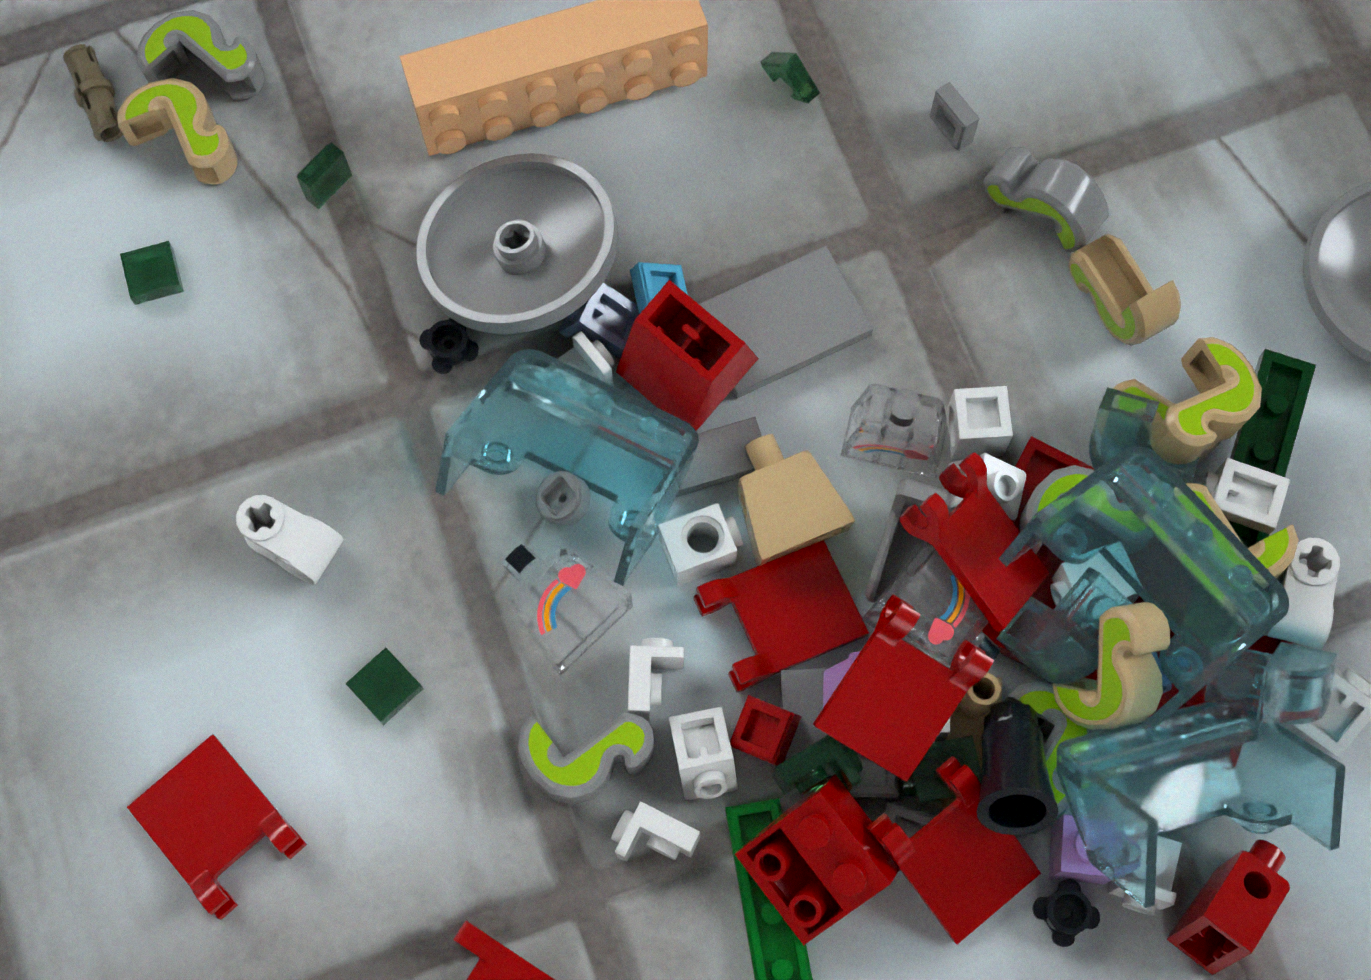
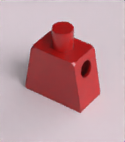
M1259 839L1255 841L1249 852L1242 850L1220 865L1210 876L1166 940L1212 975L1250 955L1290 890L1288 881L1278 874L1279 869L1286 860L1284 853L1274 844Z

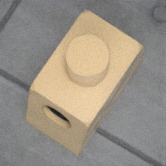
M773 434L764 435L745 445L755 471L739 479L737 492L757 566L819 541L828 540L851 528L855 522L852 513L808 450L784 459Z

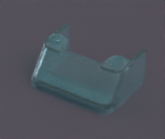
M530 349L521 350L510 356L445 433L435 492L445 496L469 465L489 474L506 475L517 470L527 458L553 472L566 471L584 480L590 490L615 502L610 510L608 525L611 532L617 538L624 541L625 544L613 582L624 586L659 533L658 525L664 523L694 459L699 437L696 430L690 424L544 352Z
M1132 446L1124 449L1035 514L999 557V560L1007 567L1040 541L1058 558L1071 564L1085 563L1100 553L1145 602L1152 603L1162 610L1168 620L1169 628L1175 635L1170 639L1168 648L1160 651V665L1164 674L1176 686L1179 692L1146 720L1153 730L1282 620L1289 610L1288 594L1282 584L1158 454L1141 446Z
M1234 700L1208 701L1149 717L1141 723L1115 729H1105L1061 742L1057 747V775L1089 862L1144 908L1155 905L1157 835L1227 815L1245 830L1252 833L1267 834L1273 832L1276 828L1292 824L1331 851L1339 848L1345 765L1245 703Z

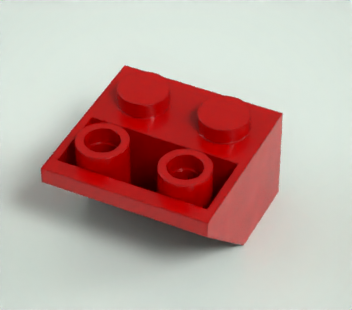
M668 280L635 319L616 373L691 436L695 434L759 358L743 340L672 281Z
M836 774L792 805L735 853V856L803 945L889 886L900 870L869 832L867 826L872 821Z

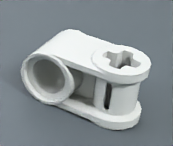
M255 495L246 499L239 506L236 514V524L248 546L254 552L277 563L293 576L311 585L317 584L344 541L338 532L325 523L311 516L303 515L267 495ZM272 519L274 525L270 529L262 526L258 531L256 530L255 525L258 522L267 524Z
M1310 537L1298 543L1294 559L1273 582L1271 596L1264 615V636L1321 649L1325 645L1333 621V600L1340 568V557L1336 549L1328 541ZM1303 558L1306 559L1307 566L1299 563V561ZM1308 569L1315 571V574L1312 576L1307 575Z

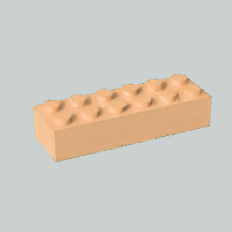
M596 0L399 57L428 155L431 156L438 153L452 154L462 150L466 145L487 139L492 141L501 140L518 130L532 126H550L563 117L581 112L585 114L595 113L602 110L608 104L626 99L640 100L657 90L674 85L685 87L695 83L699 78L707 76L708 23L699 0Z

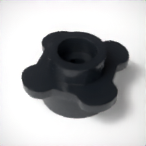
M451 318L435 323L430 329L424 330L419 338L421 347L428 350L433 358L432 367L434 371L440 374L449 373L454 365L464 360L469 362L475 360L479 354L478 344L471 341L467 335V327ZM447 342L454 343L451 349H446L444 346Z
M1072 879L1061 881L1056 892L1049 897H1039L1033 903L1032 911L1035 918L1046 923L1052 932L1051 939L1053 943L1060 947L1071 946L1077 934L1085 929L1096 928L1100 922L1098 909L1091 906L1088 898L1081 892L1080 884ZM1063 908L1070 909V918L1062 916L1061 910Z

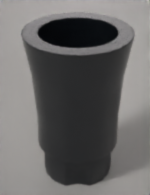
M1013 701L997 703L990 707V712L984 717L983 722L984 731L981 736L982 774L977 817L985 827L997 833L1006 835L1035 833L1050 826L1058 815V806L1047 770L1043 733L1039 728L1036 711L1030 705L1018 704Z

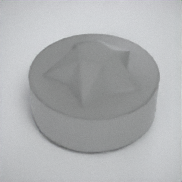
M566 471L554 472L547 476L540 484L536 494V506L540 515L560 526H570L580 521L588 511L591 500L590 490L585 481Z

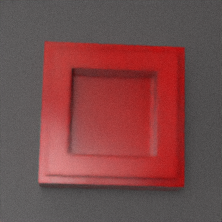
M748 695L730 739V745L742 752L782 767L802 716Z

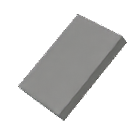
M827 246L699 304L743 340L759 358L732 389L737 399L870 337L873 332L872 325Z

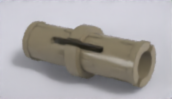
M85 44L70 47L65 51L63 59L74 81V97L77 104L84 108L95 139L97 141L103 139L104 142L119 139L123 134L118 127V110L113 99L115 90L110 80L104 77L93 47L89 45L86 48Z

